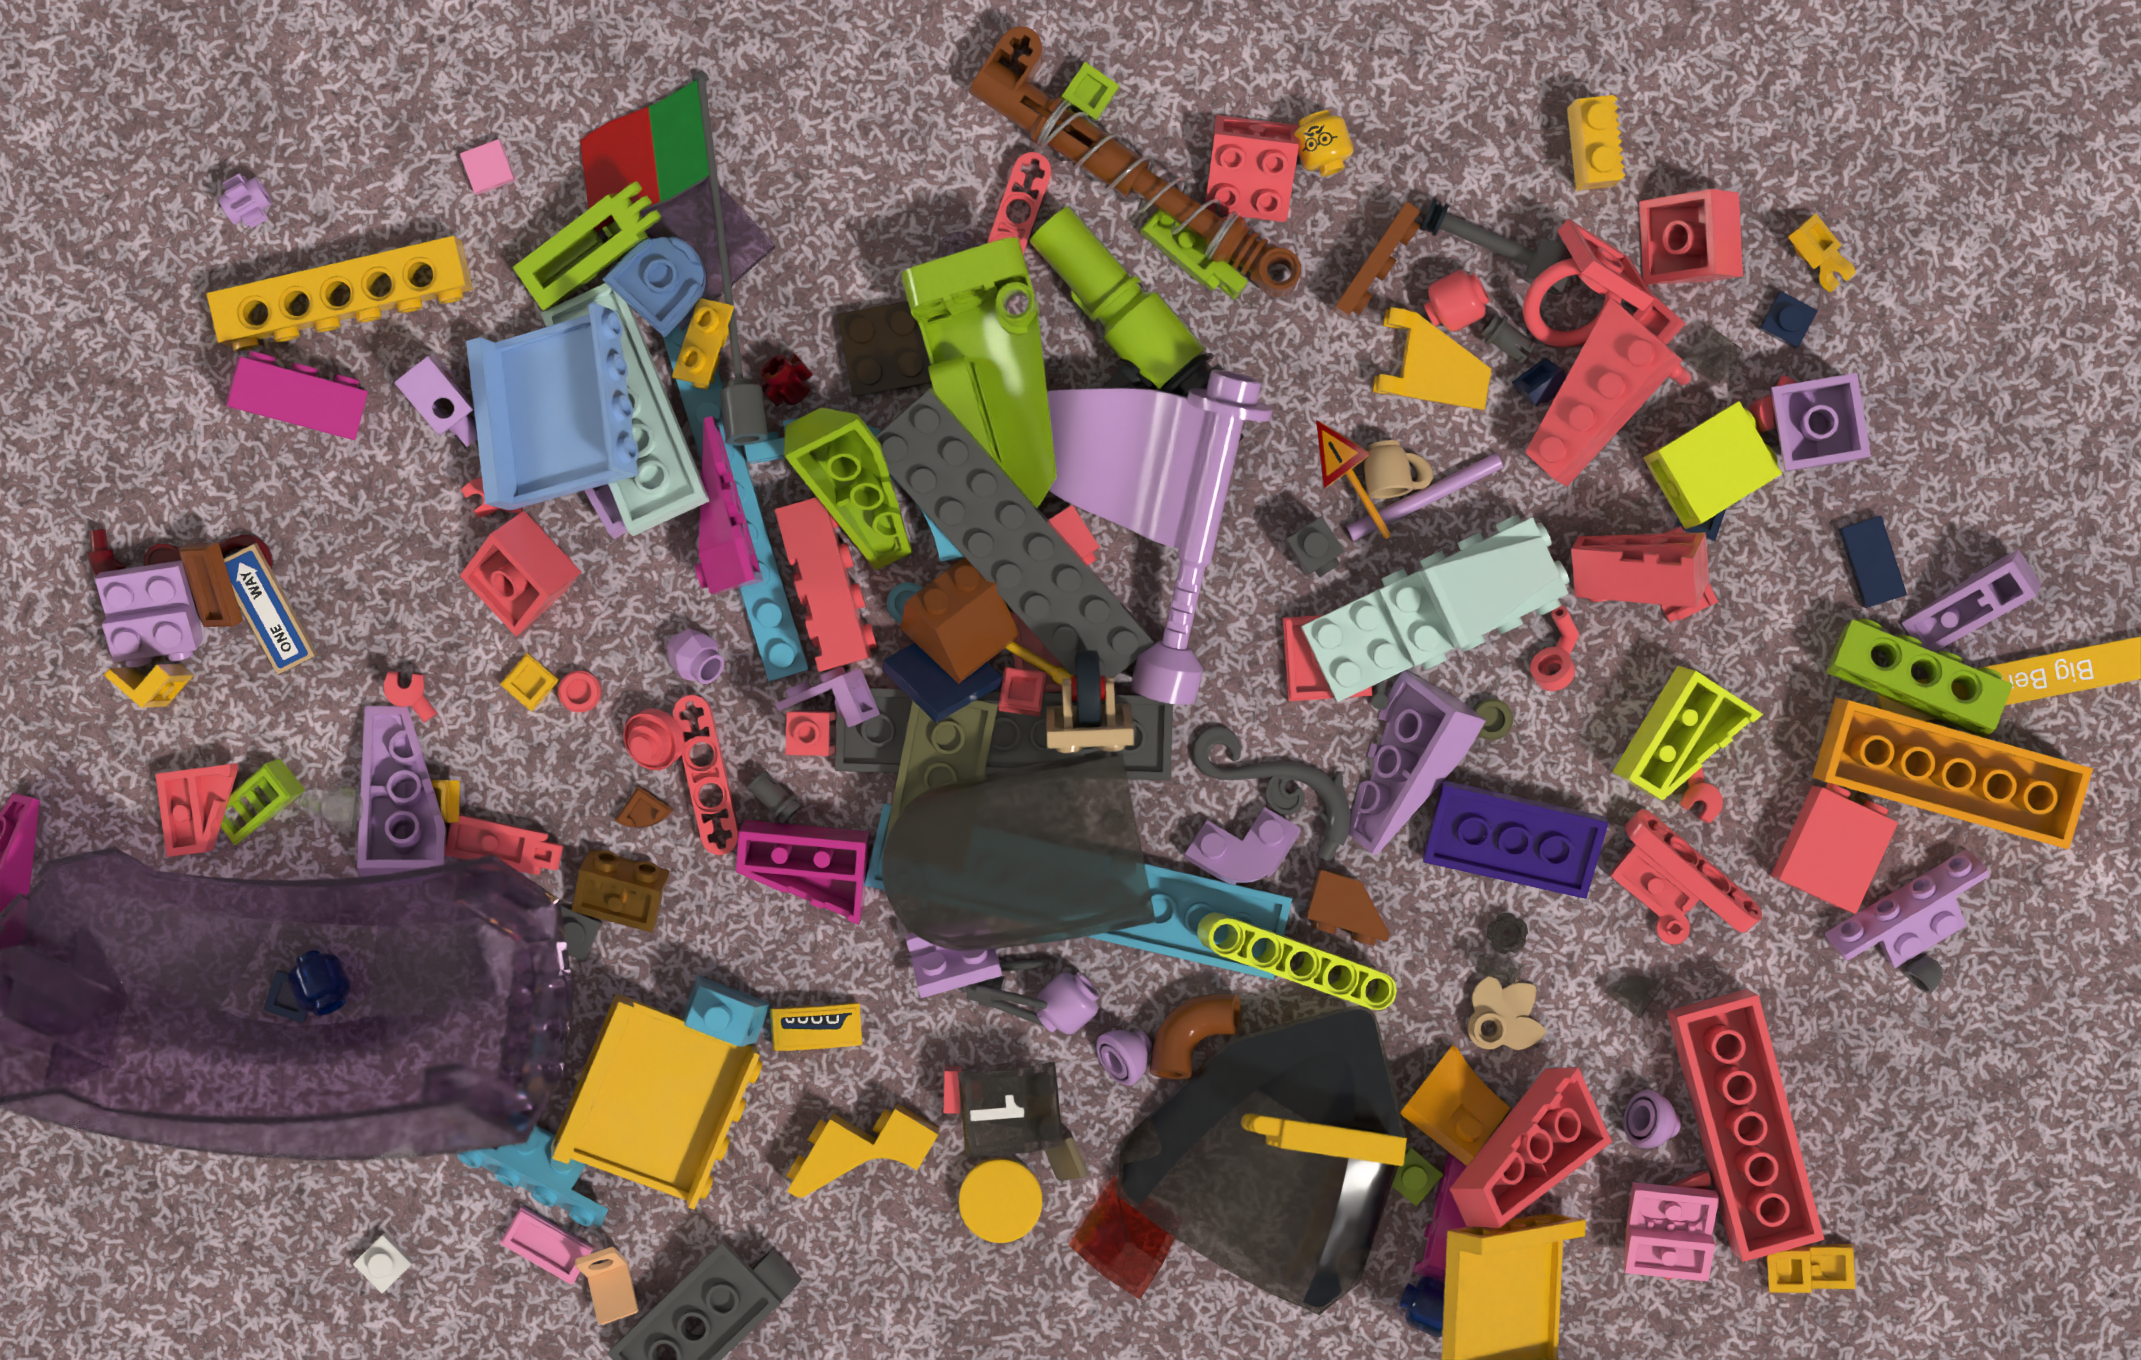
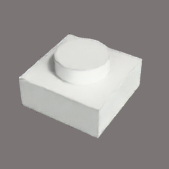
M385 1232L353 1265L383 1293L415 1261Z

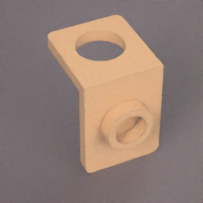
M609 1247L574 1260L576 1268L588 1278L596 1319L599 1324L604 1325L638 1312V1304L627 1260L615 1247ZM609 1259L608 1261H606V1262H604V1263L592 1264V1263L597 1262V1261H600V1260Z

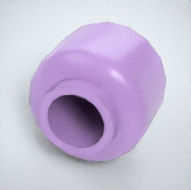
M1062 972L1038 993L1037 999L1046 1001L1048 1006L1046 1009H1041L1037 1013V1017L1050 1032L1058 1029L1065 1034H1074L1096 1015L1098 1011L1096 1000L1100 997L1093 984L1080 972H1077L1075 975L1069 972Z

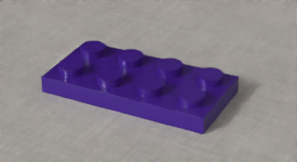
M1443 780L1422 855L1423 863L1587 899L1609 821L1606 816Z

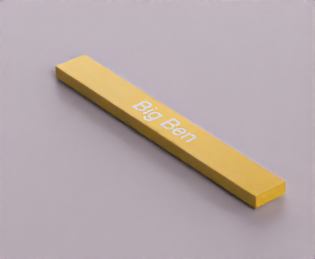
M2141 636L1983 667L1999 672L2003 676L2002 680L2013 684L2005 705L2141 679ZM1928 677L1916 679V681L1927 684ZM1952 682L1951 689L1953 694L1958 699L1967 700L1968 691L1966 687L1959 682ZM1877 694L1880 709L1922 721L1937 719Z

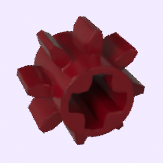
M795 353L789 359L785 355L779 354L770 358L763 365L761 377L764 381L759 385L775 406L778 407L783 401L790 406L796 405L809 394L811 385L807 379L813 376V373Z

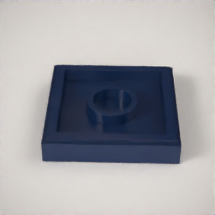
M916 643L884 659L882 670L935 723L1000 687L1002 676L986 662L958 684Z

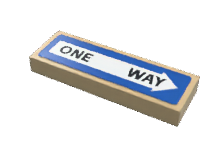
M255 543L225 558L224 562L236 600L277 675L316 656L317 653L258 544Z

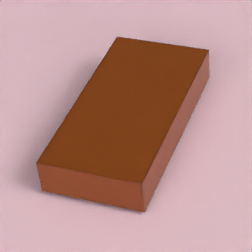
M219 542L189 543L178 548L203 627H233L243 622Z

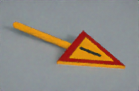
M1316 420L1323 487H1328L1346 474L1383 538H1390V531L1352 470L1371 453L1326 424Z

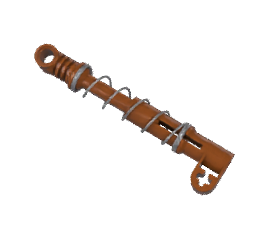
M1017 26L1009 29L1003 35L976 75L969 89L971 95L1029 132L1031 141L1040 146V148L1050 146L1073 161V170L1082 167L1106 183L1105 191H1110L1113 188L1126 197L1132 192L1141 198L1138 206L1139 213H1143L1152 205L1174 219L1175 221L1171 227L1172 235L1177 234L1186 227L1206 241L1204 248L1205 257H1209V259L1216 263L1224 261L1229 264L1232 260L1234 262L1232 267L1237 270L1241 266L1243 268L1241 271L1243 275L1246 276L1248 272L1252 273L1250 279L1256 282L1265 294L1272 297H1283L1295 289L1301 274V263L1291 250L1279 248L1273 243L1270 247L1266 246L1268 240L1265 238L1261 241L1257 240L1259 234L1256 232L1251 236L1249 234L1251 229L1246 226L1245 218L1240 216V214H1236V211L1232 212L1229 216L1220 218L1221 208L1218 199L1210 200L1203 205L1199 204L1186 195L1188 188L1186 178H1177L1167 183L1154 174L1155 163L1151 155L1141 157L1122 144L1121 136L1118 133L1106 134L1089 122L1086 112L1074 113L1071 111L1072 105L1068 100H1064L1060 96L1052 98L1032 85L1031 81L1043 62L1042 42L1039 35L1033 29L1026 26ZM1024 46H1028L1029 57L1022 54L1018 58V70L1023 73L1021 77L999 63L1002 59L1012 66L1015 60L1014 48L1022 50ZM1146 159L1151 160V168H1150V171L1147 169L1148 166H1149V164H1150V162L1147 161ZM1179 181H1183V193L1175 187H1173V185ZM1144 201L1148 202V203L1142 208ZM1212 203H1216V214L1208 210L1206 207ZM1177 221L1181 225L1175 230ZM1273 264L1285 265L1290 272V277L1283 282L1274 281L1269 277L1267 269Z

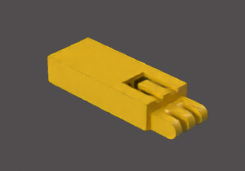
M1251 1113L1245 1114L1241 1119V1125L1245 1130L1265 1134V1144L1398 1166H1403L1407 1142V1138Z

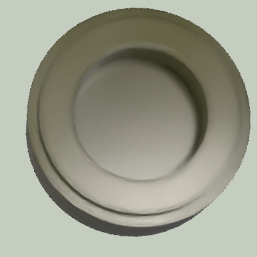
M1489 698L1481 700L1473 707V710L1486 720L1478 734L1480 738L1498 740L1508 734L1513 724V715L1506 703L1498 699Z

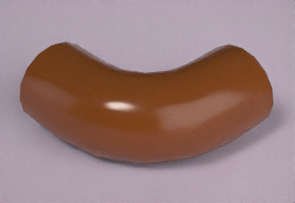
M1213 993L1196 996L1172 1009L1157 1030L1151 1051L1150 1074L1166 1079L1190 1078L1194 1050L1201 1040L1213 1035H1237L1239 1033L1241 1025V1002L1239 995L1236 993Z

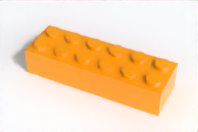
M1835 697L1812 778L2069 850L2093 768Z

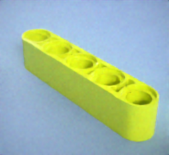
M1214 912L1207 914L1198 924L1197 935L1201 944L1220 956L1373 1010L1387 1008L1396 998L1397 989L1393 979L1371 966L1223 913ZM1226 924L1229 930L1226 940L1215 944L1213 938L1215 930L1220 925ZM1265 938L1266 949L1264 953L1254 958L1252 946L1258 939ZM1302 951L1304 955L1303 964L1299 969L1292 971L1290 968L1291 958L1297 952ZM1340 965V978L1335 983L1329 984L1328 973L1334 966ZM1377 978L1378 989L1376 993L1366 997L1367 984Z

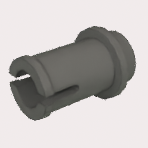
M1494 314L1480 332L1485 337L1484 343L1487 345L1493 343L1516 360L1518 364L1523 363L1528 356L1514 345L1517 343L1531 353L1536 342L1530 340L1507 323V316L1499 317L1497 314Z
M766 770L747 788L773 813L771 818L774 821L779 819L783 824L786 823L801 807L796 801L798 797L795 794L790 796Z

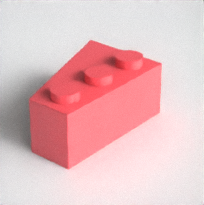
M1706 532L1579 536L1571 548L1575 597L1588 598L1592 602L1614 600L1697 608L1709 582Z

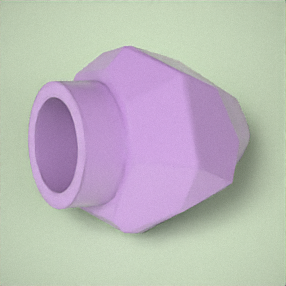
M689 628L680 634L674 635L667 644L669 664L681 679L698 680L702 684H708L717 679L724 668V659L719 655L718 642L702 632Z

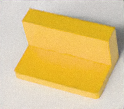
M158 664L146 677L135 667L109 668L104 676L141 708L168 706L194 674L182 664Z

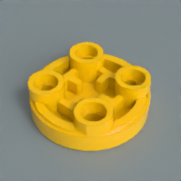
M994 1157L980 1161L968 1172L962 1182L959 1193L960 1214L966 1226L975 1235L986 1241L994 1243L1015 1241L1026 1235L1039 1219L1042 1210V1190L1037 1176L1025 1164L1012 1158Z

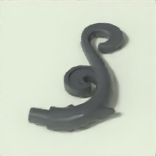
M1213 726L1206 728L1197 736L1193 744L1192 755L1194 763L1200 772L1219 780L1233 781L1270 778L1265 790L1266 801L1279 814L1292 815L1299 811L1304 803L1302 788L1297 787L1293 793L1286 792L1285 785L1288 781H1299L1313 788L1324 801L1327 814L1319 813V817L1325 826L1321 835L1325 837L1316 856L1331 863L1339 845L1344 846L1351 826V812L1343 786V774L1340 771L1332 779L1326 773L1313 766L1282 760L1235 768H1219L1210 762L1208 758L1209 751L1213 746L1223 744L1230 750L1231 760L1234 762L1239 760L1241 757V746L1235 733L1227 727Z

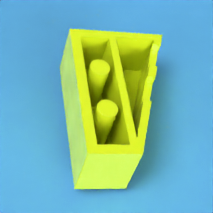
M1677 666L1612 773L1645 794L1663 801L1697 772L1707 758L1719 748H1725L1733 741L1732 737L1749 722L1754 723L1763 714L1699 672Z

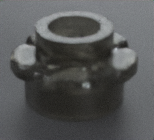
M1502 913L1496 917L1495 921L1489 923L1486 934L1487 938L1492 942L1491 947L1498 953H1516L1526 944L1528 928L1521 918H1515L1512 913ZM1505 930L1511 931L1510 937H1504L1503 933Z

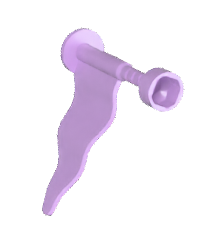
M1211 370L1207 389H1189L1187 397L1154 389L1122 387L1047 391L1057 478L1049 491L1074 506L1121 525L1154 542L1179 549L1180 566L1163 640L1156 642L1152 647L1137 656L1130 685L1134 692L1156 701L1189 705L1194 704L1197 699L1203 667L1187 644L1204 571L1212 560L1244 420L1270 421L1273 412L1271 406L1258 401L1262 382L1253 377L1229 371Z

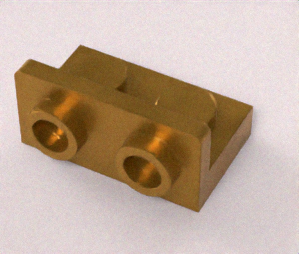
M589 850L579 869L572 912L653 933L657 924L663 890L669 879L670 871L660 868L651 862H638L619 857L610 851Z

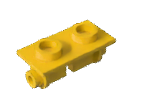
M703 298L699 299L686 332L672 378L691 382L692 386L702 390H708L709 385L715 383L714 375L721 358L718 354L720 348L725 346L729 334L728 324L735 306Z

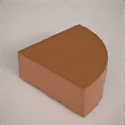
M638 786L615 819V822L627 827H649L663 821L674 809L641 786Z

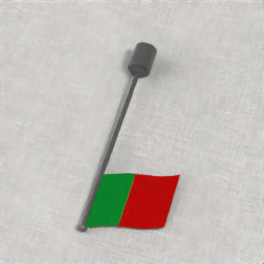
M699 71L693 75L692 83L662 101L611 120L580 140L588 209H590L608 194L620 193L630 184L638 181L642 190L630 200L634 204L647 195L652 202L645 209L647 210L675 199L709 178L725 304L734 306L705 81L709 80V76L705 72ZM610 215L593 229L599 234L603 231L604 227L612 224L615 219ZM734 309L728 329L735 379L728 381L727 387L720 390L719 394L726 443L730 445H750L768 439L762 387L753 384L752 379L743 378Z

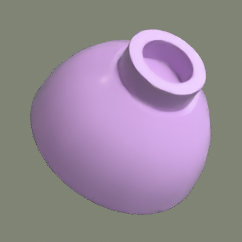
M1113 1030L1099 1036L1097 1040V1054L1106 1072L1121 1084L1127 1086L1134 1085L1146 1070L1148 1054L1152 1051L1153 1047L1150 1038L1141 1030L1135 1033L1127 1030Z
M1642 1090L1632 1097L1626 1107L1624 1131L1629 1142L1635 1147L1647 1149L1658 1147L1671 1137L1676 1136L1680 1130V1117L1676 1114L1670 1101L1658 1092Z

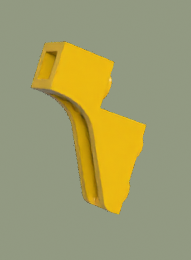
M899 1103L896 1104L892 1112L884 1108L872 1129L878 1133L876 1138L833 1113L828 1122L819 1119L807 1140L814 1144L806 1158L798 1155L788 1171L786 1177L793 1181L787 1192L795 1197H805L860 1164L872 1159L896 1160L917 1171L939 1135L940 1128Z

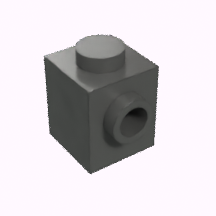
M1322 516L1283 540L1305 576L1314 571L1318 577L1325 575L1340 565L1336 557L1345 552Z

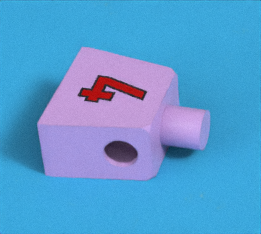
M437 353L427 356L394 382L439 436L450 430L464 449L477 440L476 422L470 416V413L474 410L473 400ZM441 398H447L453 403L454 411L451 415L444 414L440 409L439 401Z

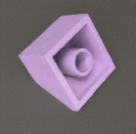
M1857 373L1771 387L1784 471L1823 467L1871 457Z

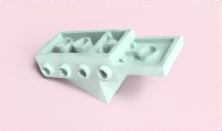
M1518 514L1495 525L1498 530L1497 533L1483 539L1480 532L1457 543L1460 548L1459 551L1445 557L1442 550L1419 561L1422 566L1421 569L1407 575L1404 568L1381 579L1384 584L1383 587L1300 626L1335 701L1340 702L1413 666L1422 664L1424 670L1430 669L1446 661L1447 658L1444 653L1451 649L1461 648V651L1465 652L1484 643L1483 634L1498 628L1499 633L1503 634L1522 625L1521 616L1536 610L1537 615L1541 616L1560 607L1559 598L1569 594L1565 585L1570 583L1562 563L1559 560L1554 562L1547 547L1552 545L1545 526L1541 522L1536 524L1533 517L1521 521Z

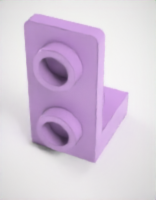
M843 666L826 672L820 675L822 684L812 688L809 681L785 690L788 696L787 699L775 703L777 710L781 711L833 690L836 697V709L840 716L845 719L848 728L880 715L861 668L846 673Z

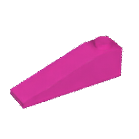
M713 416L704 418L701 480L710 501L700 505L698 554L701 563L695 564V570L701 588L708 587L710 594L717 595L764 580L718 420Z
M12 793L0 812V970L8 972L11 963L19 956L21 940L25 933L40 805L39 800Z

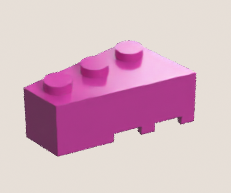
M250 351L248 358L237 357L224 406L356 440L368 391L358 389L359 380L335 374L333 382L316 377L318 369L298 363H292L291 370L274 366L275 357Z

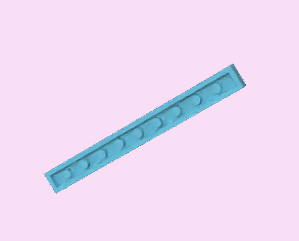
M695 307L665 338L663 337L673 371ZM717 368L714 375L715 383L710 384L708 390L696 388L691 385V382L676 379L701 463L704 418L713 416L718 420L764 580L741 587L740 590L765 672L770 682L809 670L810 668L741 445L727 444L725 441L719 391L723 389V385Z

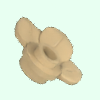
M1490 974L1482 979L1473 991L1472 1004L1474 1013L1469 1018L1467 1024L1468 1035L1472 1042L1483 1049H1495L1503 1044L1515 1050H1522L1540 1041L1546 1034V1029L1540 1023L1528 1017L1535 1002L1536 986L1530 983H1514L1502 989L1501 984L1493 975ZM1491 1020L1495 1023L1496 1028L1493 1034H1482L1481 1025L1484 1021Z

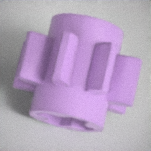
M239 173L222 182L226 191L225 194L218 197V200L225 214L234 225L243 221L246 226L249 225L250 228H253L269 219L264 210L273 205L266 188L257 177L247 180L245 176L242 177Z

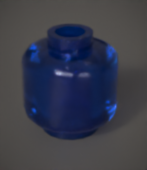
M318 950L309 951L296 959L297 964L288 974V983L299 1008L305 1012H313L316 1016H324L343 1007L346 1003L345 998L351 991V984L341 960L334 954H321Z
M1423 1276L1419 1279L1416 1286L1410 1283L1407 1284L1399 1307L1406 1309L1405 1322L1408 1326L1435 1338L1443 1337L1445 1282L1430 1276Z

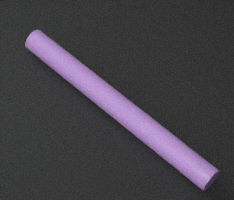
M1494 453L1378 510V513L1385 525L1502 469V461L1498 454ZM1370 515L1346 526L1352 541L1378 529Z

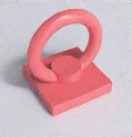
M1568 218L1557 232L1573 258L1557 262L1538 275L1525 295L1523 316L1530 333L1542 343L1553 347H1574L1585 344L1610 297L1620 305L1621 300L1624 299L1642 311L1655 298L1629 256ZM1578 275L1592 290L1605 295L1603 306L1598 315L1588 324L1570 331L1555 330L1547 326L1541 318L1540 304L1543 296L1553 284L1565 277Z

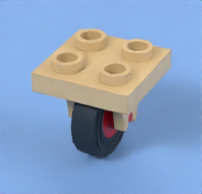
M1084 650L1076 652V676H1072L1070 679H1062L1063 705L1046 706L1047 747L1056 748L1061 753H1075L1081 751L1082 747L1099 746V749L1103 751H1119L1124 749L1125 745H1134L1131 703H1115L1114 678L1100 675L1098 651Z

